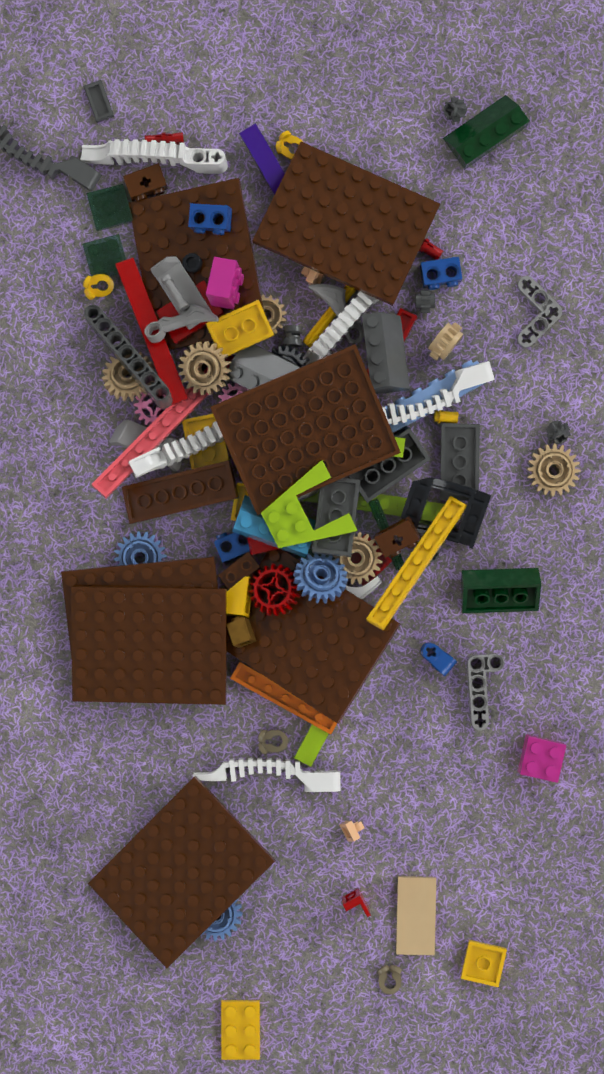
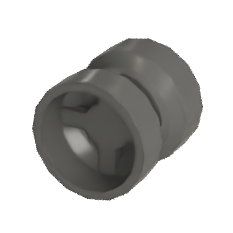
M285 325L283 346L301 347L302 339L300 335L302 334L303 327Z

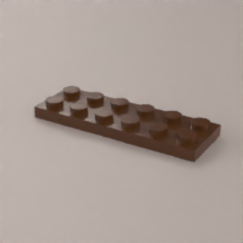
M231 460L122 486L129 524L239 498Z

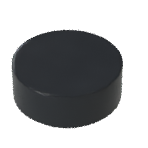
M189 253L183 258L182 265L187 272L197 273L201 270L203 262L197 254Z

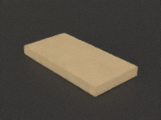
M398 876L396 954L435 955L436 877Z

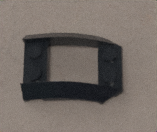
M432 477L413 481L401 518L404 519L410 516L417 531L425 533L432 522L421 520L431 488L468 497L470 499L459 530L453 528L446 540L461 543L473 549L491 500V495L458 483Z

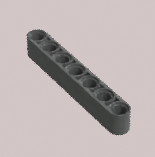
M97 305L87 306L84 316L92 330L159 408L170 407L173 398L165 383ZM120 341L119 344L113 345L115 342ZM150 381H155L152 385H147ZM161 395H166L165 398L159 399Z

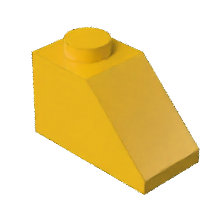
M242 578L227 591V616L249 618L250 598L252 597L249 590L253 589L250 586V582L254 583L252 578Z

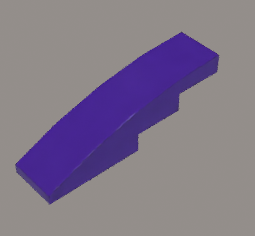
M255 123L240 132L239 135L248 148L260 173L275 195L285 173Z

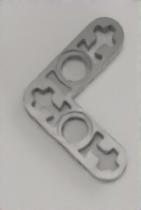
M524 276L519 280L517 288L540 312L517 337L519 346L529 348L561 317L562 308L532 277ZM522 281H529L531 283L529 287L532 290H534V288L536 287L538 290H536L530 297L528 294L531 293V291L528 288H522ZM542 294L545 297L544 303H536L534 300L535 295ZM549 308H556L558 310L556 312L558 316L556 317L555 315H553L551 318H549V321H551V323L549 324L547 319L542 317L541 315L544 314V316L546 317L550 313ZM542 321L545 325L544 330H536L534 327L535 322ZM530 327L532 332L537 334L538 336L535 337V335L533 334L529 338L530 343H523L522 335L527 336L531 332L530 330H528V328Z

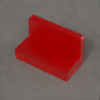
M359 888L342 897V904L346 912L360 904L366 916H371L370 908Z

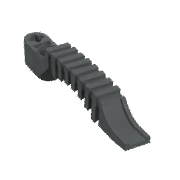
M4 124L0 126V150L4 153L7 152L12 158L14 156L18 162L22 161L25 166H31L34 171L37 172L39 170L43 176L47 174L49 178L54 180L57 174L62 173L67 177H72L73 181L91 192L102 175L97 170L75 156H71L67 161L54 163L49 155L45 160L42 159V155L39 153L35 157L31 150L27 152L24 146L18 145V141L12 138Z

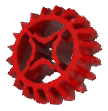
M271 564V568L266 565L264 566V572L259 569V576H253V579L256 580L255 583L250 582V586L254 587V589L249 590V593L254 595L250 598L251 601L255 602L254 607H260L259 611L262 613L266 611V614L269 616L272 613L275 616H279V612L284 615L286 614L285 608L291 611L293 608L290 604L296 605L298 603L294 598L301 597L300 594L296 593L297 585L294 584V572H290V568H284L282 564H279L278 567L275 564ZM282 576H284L288 582V590L284 589L282 586ZM272 577L270 583L264 584L268 578ZM277 587L281 591L272 592L268 588L273 589ZM262 590L266 591L268 594V604L264 601L262 597ZM286 596L282 602L275 605L280 597Z

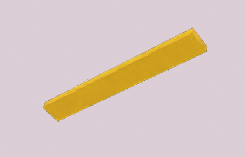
M452 496L448 498L366 618L367 622L382 631L385 629L466 510L467 505Z

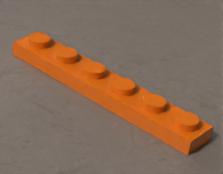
M242 662L238 663L230 678L330 735L337 725L336 722Z

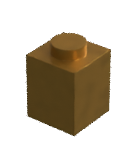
M238 616L231 619L232 622L226 624L233 646L240 648L256 642L249 619Z

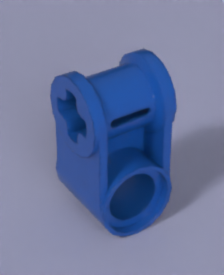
M428 642L421 647L420 652L423 658L432 664L443 676H446L457 663L453 657L433 643ZM427 648H434V649L432 650V651L434 652V654H433V655H430V654H429V655L427 656V653H428V652H427L426 649H427Z

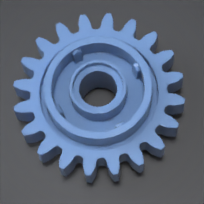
M138 531L137 537L130 533L129 540L123 537L125 544L118 543L121 550L114 551L119 554V557L114 558V560L120 562L118 565L138 564L136 555L142 552L146 557L143 563L162 561V558L167 557V555L161 554L166 548H159L162 541L154 542L155 535L148 538L149 534L145 532L142 537L141 532Z
M308 553L306 559L301 558L300 564H296L293 576L295 577L294 584H298L296 590H303L302 597L308 594V601H311L314 597L316 598V603H319L320 599L327 603L328 598L334 601L335 596H341V591L345 590L348 579L345 578L347 571H343L345 565H338L339 558L333 561V555H329L327 558L324 554L319 556L315 553L313 557Z
M238 899L204 932L207 934L206 940L211 935H213L214 941L217 940L218 935L224 940L225 933L231 937V929L234 931L238 930L235 924H241V920L237 917L243 915V912L237 911L242 907L241 904H235Z

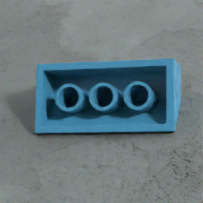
M245 495L232 532L278 548L261 514L257 515L250 497ZM308 518L313 530H315L316 520ZM312 541L280 549L305 557L308 554Z

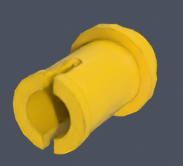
M435 410L434 422H437V424H440V422L457 424L458 412Z

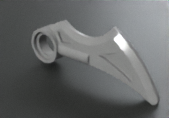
M312 284L308 286L310 290L319 295L331 307L337 317L340 312L342 313L345 310L344 308L347 306L345 302L346 289L328 284ZM361 319L359 321L356 320L354 327L348 329L349 332L351 329L358 331L359 336L356 340L350 338L349 332L344 335L345 340L350 344L359 343L364 337Z
M191 304L185 312L178 316H163L157 322L148 324L144 333L150 342L158 343L164 339L167 332L195 323L218 322L219 318L208 309ZM159 329L157 334L151 335L154 330Z

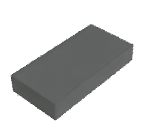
M101 80L83 86L97 123L115 117Z

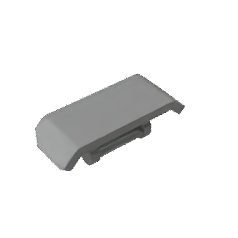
M176 256L166 257L151 268L152 274L162 286L179 315L185 312L191 304L211 311ZM199 323L187 325L186 327L190 330Z
M124 420L116 427L109 443L112 446L119 445L127 449L147 427L131 420ZM168 436L158 446L160 448V451L162 450L164 444L168 443L170 446L171 442L175 441L176 439H173ZM184 458L178 463L174 462L173 465L169 466L170 469L178 471Z

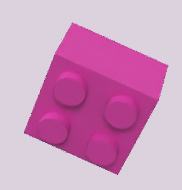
M214 257L206 290V296L211 306L234 310L235 304L239 303L240 293L238 289L239 285L242 286L244 274H242L237 260Z
M526 734L517 772L521 775L558 783L566 744Z

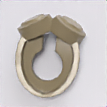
M263 729L258 735V747L264 755L269 752H280L288 745V737L283 731L275 729L267 731ZM276 735L282 738V744L278 747L265 743L266 739H272Z
M384 965L378 969V982L380 989L384 993L391 995L400 989V974L402 972L400 967ZM389 971L392 972V978L396 982L393 988H387L384 984L387 979V972Z

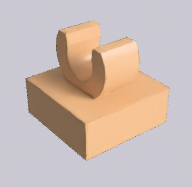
M305 266L301 272L306 277L305 281L309 285L320 284L324 277L323 274Z
M345 821L339 824L348 842L358 840L360 838L358 832L364 829L361 821L355 823Z

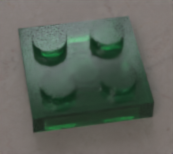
M124 184L86 193L96 231L133 221Z
M120 234L82 244L91 276L96 274H106L110 277L119 275L115 264L127 260Z

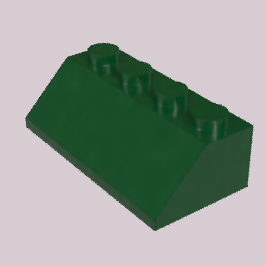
M505 95L445 136L443 140L465 170L526 128L530 120L520 106Z
M539 568L462 570V614L539 611L541 593Z

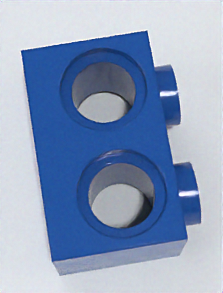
M190 203L188 227L198 234L213 231V234L224 235V232H230L232 208L227 205ZM200 215H204V221L198 224L197 218ZM219 216H223L222 224L216 225V219Z
M459 257L426 261L420 264L423 288L428 287L430 290L439 289V285L446 284L447 287H455L462 281ZM453 269L456 272V276H447L446 270ZM430 271L435 272L437 278L430 280L427 277V273Z
M225 532L216 536L217 540L213 542L222 563L250 552L248 543L242 545L239 542L240 534L234 532L228 535ZM224 541H229L232 544V549L229 552H224L221 549Z

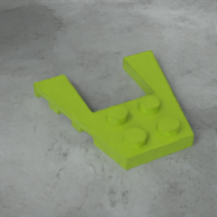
M323 460L261 512L278 548L358 531L349 513L313 530L296 496L331 478Z

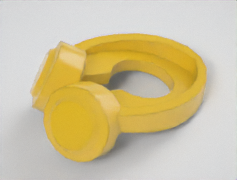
M284 131L276 142V151L278 154H282L284 157L292 160L294 154L289 151L288 147L284 146V143H296L299 145L302 140L291 135L290 131Z
M106 274L88 275L83 282L84 293L89 300H93L95 297L107 296L114 289L113 279ZM99 281H105L108 284V288L100 290L92 288L91 285H96Z

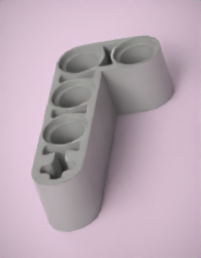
M495 653L474 654L469 656L466 661L470 723L476 730L480 731L485 730L489 725L486 672L500 671L505 663L503 657ZM493 657H498L499 665L495 668L491 667L490 660ZM478 658L481 662L480 666L473 669L471 661ZM478 677L481 679L482 684L480 687L474 688L472 681ZM476 697H482L483 704L480 707H475L473 704ZM474 710H484V713L480 712V717L484 720V722H481V726L475 723V720H478V713H474Z

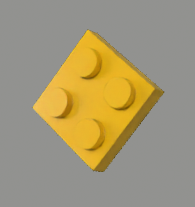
M468 940L460 978L499 987L507 949Z

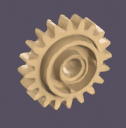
M209 341L204 342V344L197 342L196 346L194 344L190 345V350H184L186 356L180 357L184 364L178 365V367L183 368L179 375L185 376L182 383L188 381L187 389L194 387L193 393H197L200 390L201 395H205L206 391L208 395L213 394V390L219 392L220 387L226 386L223 380H230L226 373L232 372L231 369L226 367L231 364V361H225L228 354L222 355L223 348L216 350L217 344L213 343L210 346ZM203 363L208 367L207 373H204L202 370Z
M139 352L142 358L153 369V363L149 362L150 360L148 356L143 357L142 352ZM110 357L112 363H105L107 369L102 370L105 375L102 377V380L105 383L106 390L109 389V394H114L116 399H119L121 396L124 402L127 397H130V400L133 401L135 395L141 399V392L147 395L132 376L125 377L130 373L120 361Z
M556 443L552 445V449H550L548 444L545 445V451L542 448H538L539 455L536 453L532 454L535 460H529L528 463L532 467L526 469L532 472L527 477L528 479H534L531 486L537 484V492L544 489L543 495L550 491L551 497H554L556 491L561 496L562 489L566 493L570 492L568 485L575 487L572 480H579L575 473L581 472V470L575 469V466L580 464V462H573L576 455L569 456L571 449L564 452V445L557 449ZM551 465H555L558 468V473L555 476L549 472Z
M361 532L358 533L357 537L354 536L352 554L355 552L360 553L362 559L359 563H352L350 557L333 556L335 559L339 558L338 565H345L343 571H347L345 578H350L352 585L355 579L358 580L359 584L362 583V578L369 582L368 575L375 577L373 570L380 571L376 564L383 561L377 559V557L383 554L376 552L379 546H373L375 539L368 541L369 534H366L364 538L361 537Z

